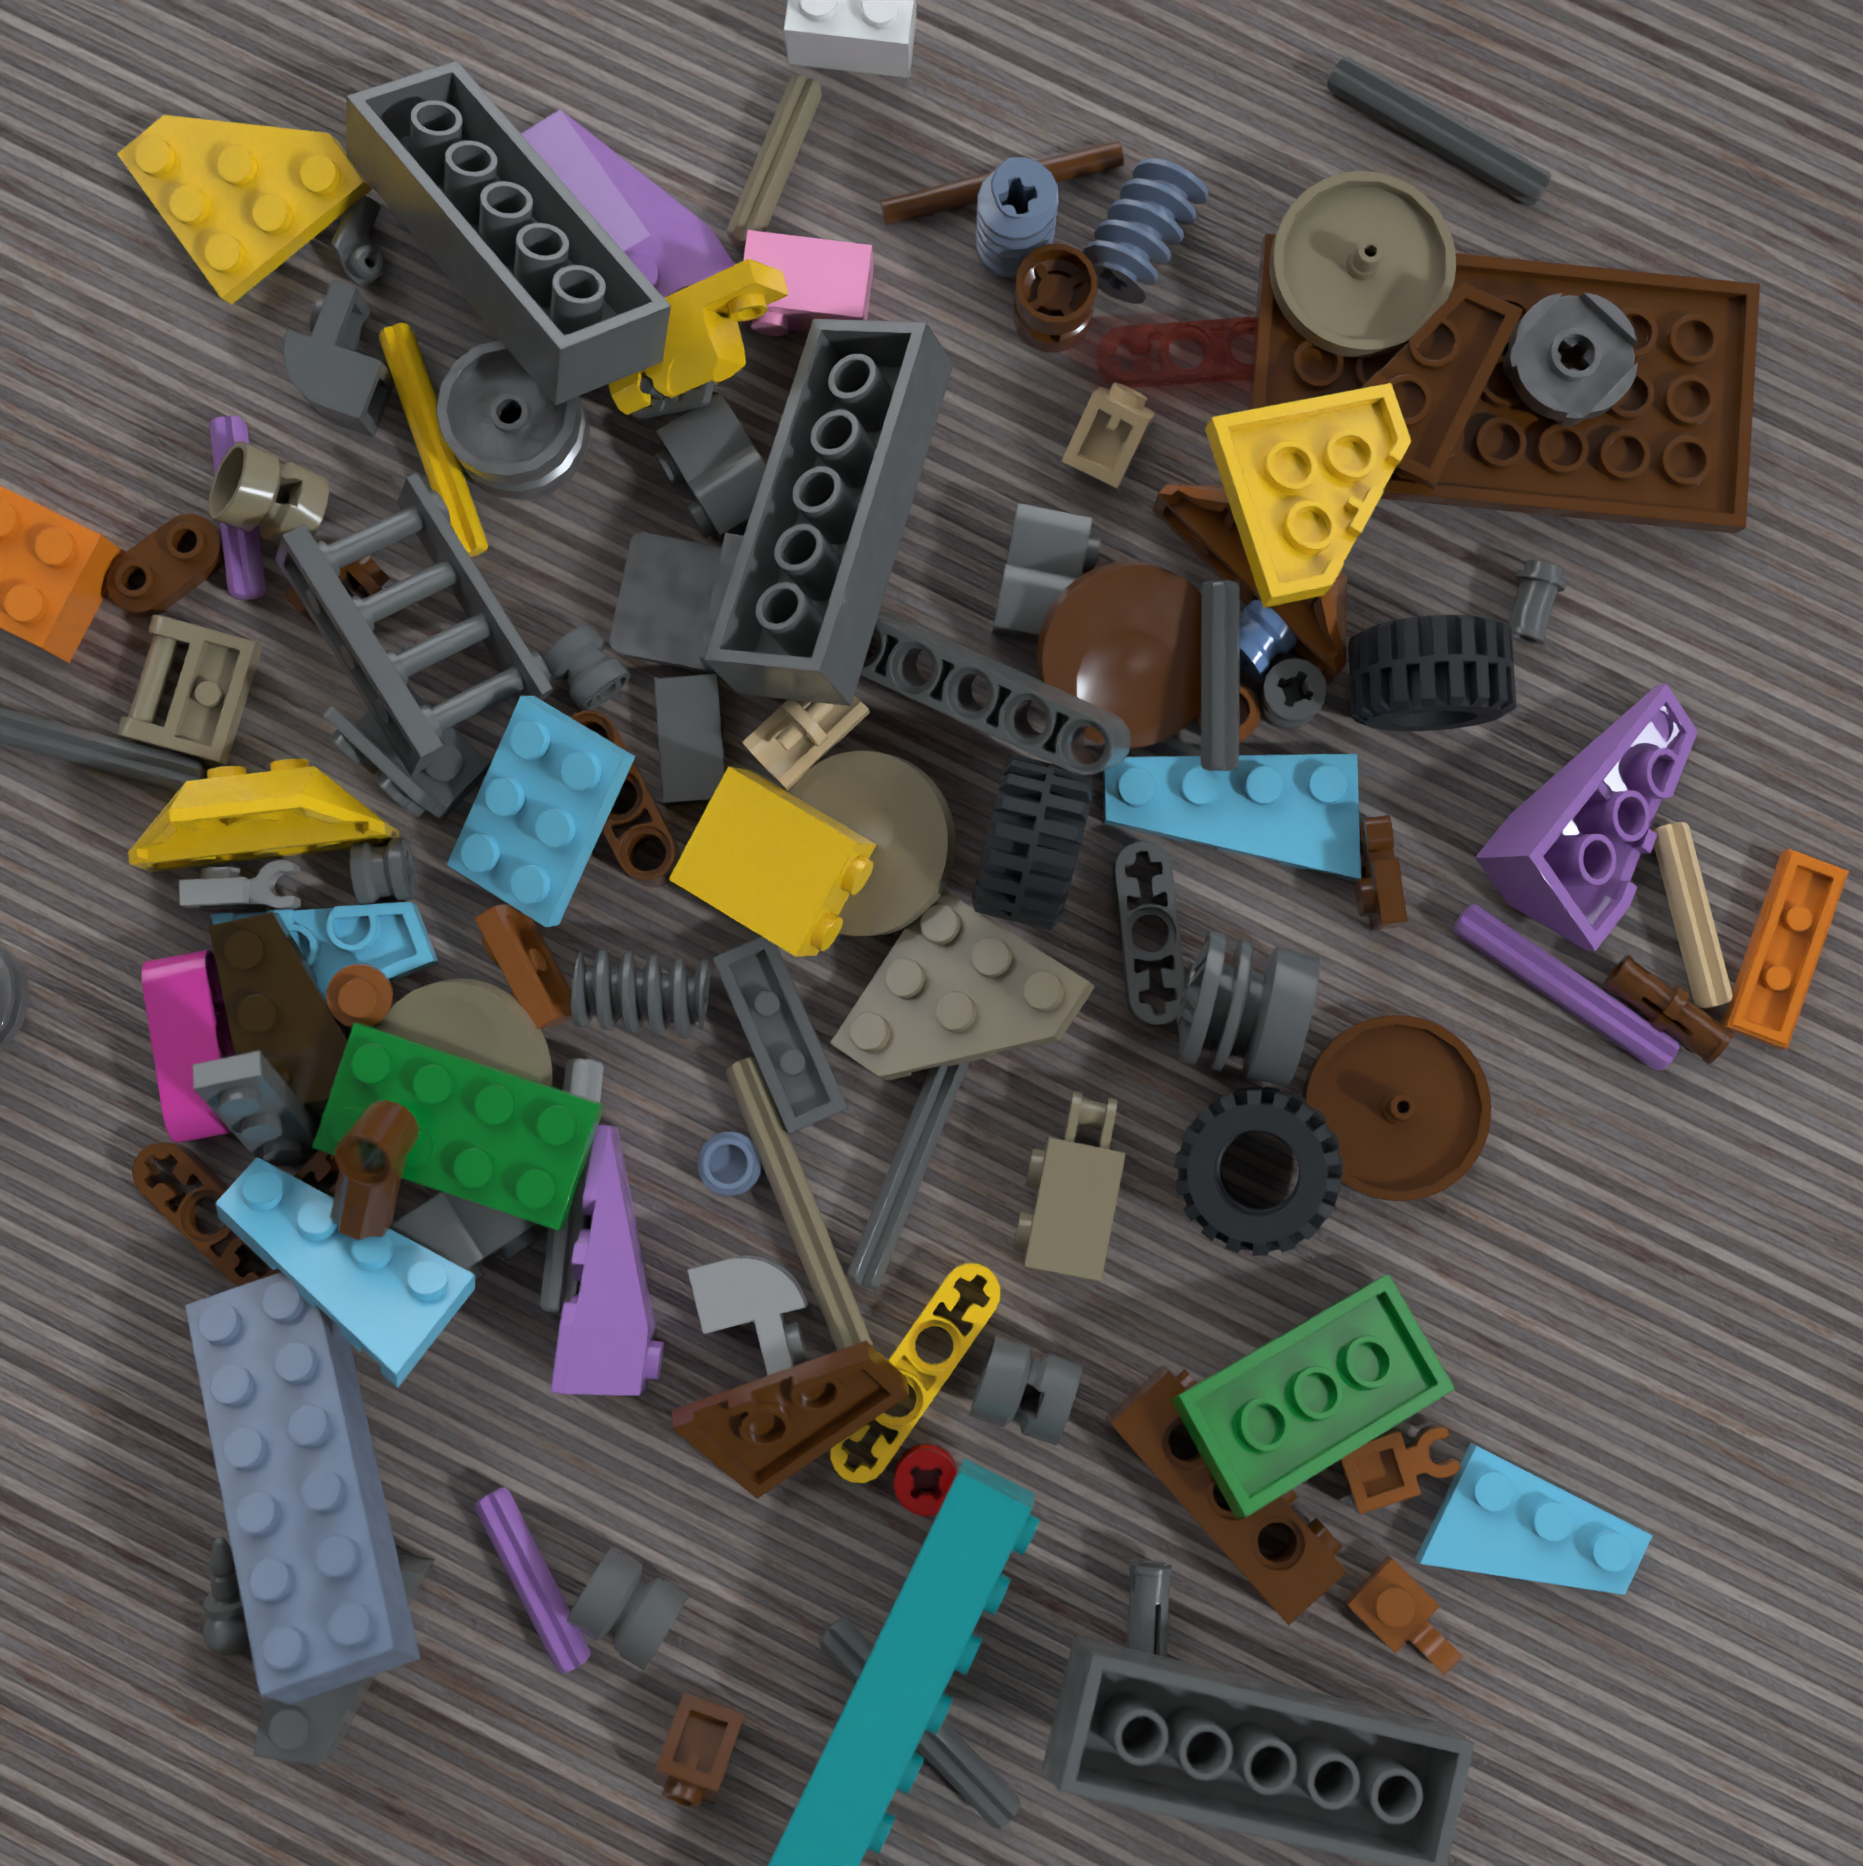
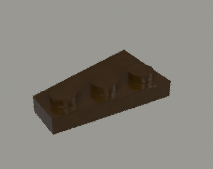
M270 912L209 925L235 1056L260 1051L302 1104L328 1099L350 1034L344 1024L339 1022L330 1012L327 1000L316 983V976L279 913Z

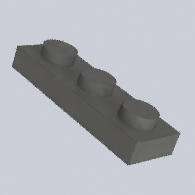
M761 936L713 957L712 959L788 1134H793L849 1109L778 946Z
M260 1051L193 1064L194 1090L255 1158L258 1157L274 1166H286L299 1162L304 1155L314 1154L318 1151L312 1148L319 1124Z

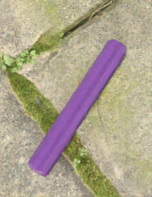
M1472 904L1468 906L1455 922L1453 931L1458 937L1653 1070H1664L1675 1058L1680 1047L1678 1041L1663 1031L1660 1033L1650 1025L1649 1021L1479 905Z

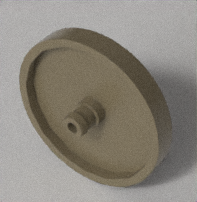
M1371 171L1337 174L1323 179L1304 191L1290 206L1282 219L1273 239L1269 258V275L1272 291L1278 307L1290 325L1301 336L1317 347L1330 353L1352 358L1379 357L1401 350L1408 343V339L1448 300L1456 272V254L1453 239L1446 221L1436 206L1422 192L1407 182L1390 175Z
M849 751L820 761L807 770L792 786L789 793L877 844L869 860L873 861L870 877L857 894L849 895L838 915L843 919L839 934L878 936L899 931L920 919L924 912L936 903L943 893L953 869L956 834L953 818L946 799L933 780L912 763L893 755L875 751Z
M458 978L423 986L397 1001L377 1027V1029L552 1086L551 1057L541 1029H537L531 1017L517 999L489 983Z

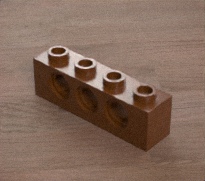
M1163 1365L1106 1417L1124 1440L1289 1626L1347 1572L1334 1557L1343 1547L1316 1517L1308 1525L1299 1518L1290 1507L1299 1498L1292 1489L1249 1516L1236 1519L1229 1505L1220 1504L1214 1500L1213 1487L1216 1481L1199 1450L1197 1449L1190 1455L1181 1456L1171 1452L1169 1447L1170 1433L1177 1425L1183 1423L1170 1399L1194 1386L1197 1382L1185 1369L1175 1377ZM1280 1522L1286 1524L1289 1529V1541L1285 1548L1275 1554H1266L1259 1551L1257 1540L1260 1531L1270 1523Z

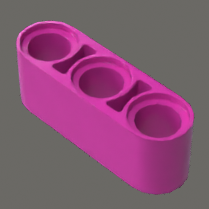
M208 949L144 962L141 974L142 988L162 1114L168 1135L172 1141L180 1143L232 1133L194 1090L193 1064L235 1056L214 952Z

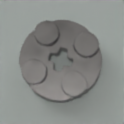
M1560 293L1550 295L1536 303L1513 330L1509 341L1508 353L1504 357L1503 362L1505 375L1511 380L1512 386L1522 401L1533 411L1546 418L1553 419L1556 423L1563 426L1576 425L1582 420L1596 418L1608 411L1629 390L1637 372L1638 362L1634 365L1635 353L1633 345L1637 340L1630 321L1612 302L1599 295L1583 293L1580 297L1571 295L1560 297L1562 295ZM1559 345L1567 350L1575 345L1581 347L1585 354L1581 357L1580 362L1586 369L1583 371H1578L1575 368L1569 370L1560 362L1561 355L1558 352Z

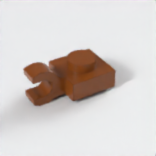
M1389 1555L1344 1601L1394 1653L1410 1640L1444 1675L1463 1657L1427 1621L1440 1605Z

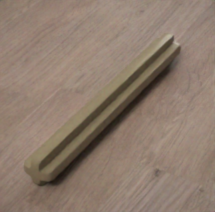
M754 1057L737 1061L726 1068V1076L836 1349L838 1351L863 1341L873 1345L758 1062Z

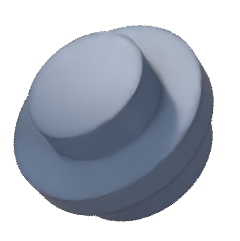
M722 1132L714 1135L703 1145L698 1156L697 1166L701 1180L711 1191L720 1195L735 1196L748 1191L754 1186L761 1174L762 1163L755 1145L749 1137L741 1133Z

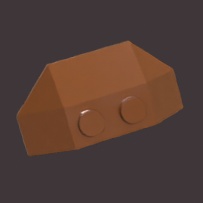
M1167 484L1158 493L1153 511L1221 580L1238 582L1240 586V599L1246 605L1252 600L1261 601L1224 486ZM1342 571L1339 572L1333 585L1323 596L1270 606L1295 635L1297 645L1292 651L1299 659L1310 661L1317 666L1325 677L1327 686L1346 666L1347 576Z

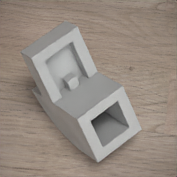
M747 1255L731 1257L687 1270L703 1334L754 1321L768 1375L797 1365V1362L807 1360L799 1323L797 1321L787 1324L785 1313L805 1308L808 1305V1301L803 1288L787 1269L772 1260Z

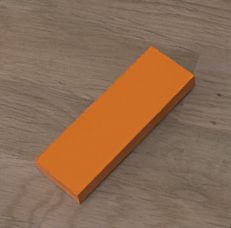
M1791 849L1781 851L1732 991V1001L1728 1002L1721 1022L1724 1027H1729L1738 1035L1778 1050L1788 1049L1849 873L1848 870Z

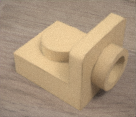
M1113 383L1110 390L1102 386L1098 387L1091 395L1061 462L1118 488L1146 429L1151 424L1155 415L1154 411L1144 407L1147 397L1119 383Z

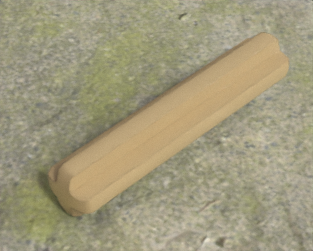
M1675 822L1657 827L1653 830V832L1658 834L1654 848L1694 1004L1698 1008L1704 1009L1726 1004L1732 1001L1733 994L1690 827L1686 822Z

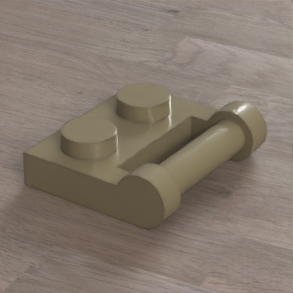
M152 615L147 633L153 636L129 715L128 717L121 716L115 735L144 745L163 748L227 766L263 646L249 639L160 615ZM178 644L187 645L189 648L164 727L154 725Z

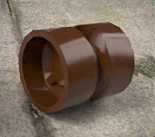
M1047 244L1034 249L1022 260L1016 273L1013 322L1018 335L1030 347L1042 352L1060 353L1075 347L1086 336L1092 322L1097 295V274L1092 262L1080 250L1067 244Z

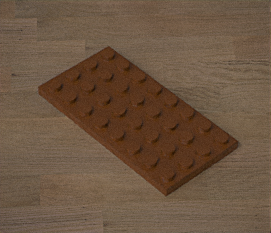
M1266 233L1261 242L1248 410L1361 389L1400 350L1379 357L1352 358L1323 350L1301 336L1284 317L1275 300L1269 275L1270 251L1275 234ZM1455 253V280L1449 298L1463 283H1466L1522 308L1523 311L1517 324L1536 303L1550 295L1562 293L1560 297L1568 295L1580 297L1583 293L1599 295L1612 302L1625 314L1635 332L1637 342L1633 345L1635 353L1634 365L1638 362L1636 377L1626 394L1602 415L1582 420L1572 426L1559 425L1553 419L1546 418L1527 406L1516 393L1511 380L1505 375L1503 362L1504 357L1508 353L1509 338L1435 488L1431 489L1393 471L1380 499L1737 534L1746 528L1760 284ZM1559 345L1558 352L1561 355L1560 362L1569 370L1572 368L1578 371L1586 369L1580 362L1581 357L1585 354L1581 347L1575 345L1567 350Z

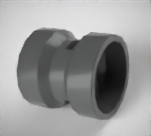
M591 624L578 627L565 635L543 657L549 672L555 679L567 680L566 683L570 687L569 697L581 712L585 710L592 711L607 702L626 685L631 677L618 658H610L606 653H602L604 640Z

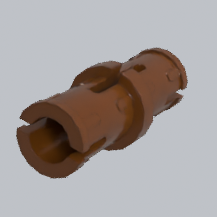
M1629 954L1617 963L1604 981V989L1613 992L1647 1017L1650 1025L1660 1033L1663 1030L1692 1050L1706 1064L1716 1060L1733 1038V1030L1729 1027H1724L1688 1000L1690 996L1688 991L1679 985L1671 988L1634 961V958Z

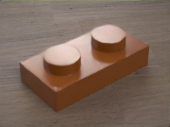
M510 904L493 906L475 917L474 919L483 934L482 945L486 954L496 965L500 966L512 989L511 996L518 1000L519 1004L529 1014L537 1029L562 1025L573 1019L571 1012L572 992L534 920Z

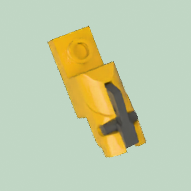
M746 259L665 297L664 299L671 305L663 362L608 384L611 396L618 409L626 415L632 414L634 417L648 420L708 405L711 401L714 384L732 377L746 364L745 350L738 321L758 318L767 312V305L789 296L783 271L752 259Z

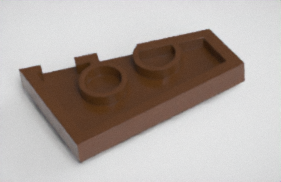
M1463 283L1408 339V343L1362 386V388L1391 383L1411 438V443L1396 466L1395 472L1431 489L1435 488L1523 311L1522 308Z
M863 1341L671 1410L672 1429L758 1499L910 1394L906 1376L867 1341Z

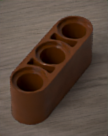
M585 710L575 713L570 717L592 731H604L607 733L610 742L630 753L623 737L607 716L597 711ZM634 760L623 785L632 786L636 789V803L627 813L621 815L610 813L602 831L624 871L639 884L656 888L670 882L669 878L681 857V853ZM650 840L663 843L666 850L665 859L658 868L651 871H640L636 868L634 856L641 844Z

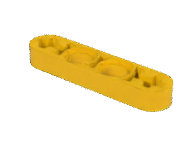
M970 1262L956 1266L943 1280L892 1353L888 1361L906 1376L907 1383L914 1389L916 1394L915 1406L908 1414L901 1417H894L884 1412L875 1418L879 1424L897 1430L898 1433L892 1441H889L881 1431L872 1445L871 1453L877 1458V1461L872 1466L862 1461L856 1468L850 1467L846 1463L849 1451L843 1446V1442L848 1438L859 1442L870 1428L871 1423L866 1424L831 1448V1462L834 1470L843 1479L852 1483H866L876 1479L884 1471L992 1316L1000 1301V1285L996 1275L988 1267ZM978 1274L986 1279L983 1291L989 1299L984 1306L973 1302L963 1313L961 1320L973 1323L969 1331L964 1335L952 1320L934 1314L933 1311L940 1302H943L951 1312L960 1298V1292L954 1287L955 1282L960 1277L971 1281ZM931 1326L945 1329L953 1340L951 1355L940 1363L924 1361L916 1350L918 1335L924 1329Z

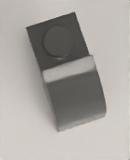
M332 279L326 297H320L313 307L310 318L311 337L290 329L286 330L283 343L285 368L292 383L319 415L333 424L374 438L393 390L394 381L381 360L355 352L371 308L357 287Z

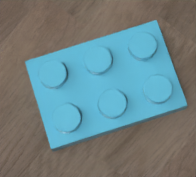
M520 696L447 865L544 927L559 925L635 756L537 697Z

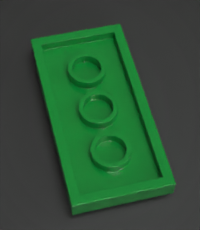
M362 1023L353 1024L312 1148L335 1155L338 1143L367 1107L378 1101L396 1102L408 1109L415 1117L419 1126V1137L406 1157L402 1175L403 1179L558 1231L564 1229L605 1104Z
M1386 1274L1170 1400L1236 1519L1254 1513L1450 1393L1455 1388L1389 1274Z

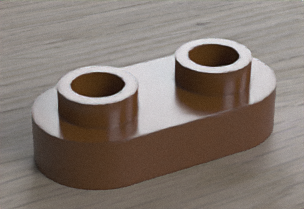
M186 513L170 519L113 562L106 580L107 590L111 599L119 607L137 617L147 618L152 617V615L161 614L217 573L223 566L225 560L221 531L207 518L198 514ZM189 535H196L197 544L195 548L188 553H181L180 544L182 540ZM139 572H145V584L138 590H130L129 583L132 576Z

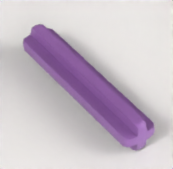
M239 416L216 417L209 424L215 474L222 459L236 442L244 441L249 444L247 425ZM220 522L229 594L238 600L263 597L266 592L258 527L252 531L244 532Z
M505 1487L496 1489L480 1498L475 1503V1510L556 1671L560 1674L572 1671L588 1660L590 1649L581 1631L566 1622L570 1610L510 1491Z

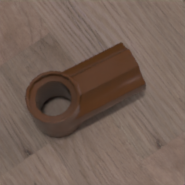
M378 1101L367 1107L340 1140L335 1150V1161L340 1171L330 1218L337 1223L339 1227L338 1233L359 1241L366 1237H383L389 1230L393 1220L406 1157L419 1137V1126L415 1117L407 1108L396 1102Z

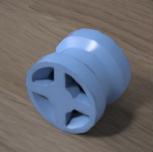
M1252 600L1244 608L1243 619L1240 620L1239 668L1250 677L1261 680L1270 670V661L1278 654H1288L1297 645V640L1289 626L1270 607L1263 608L1261 601Z

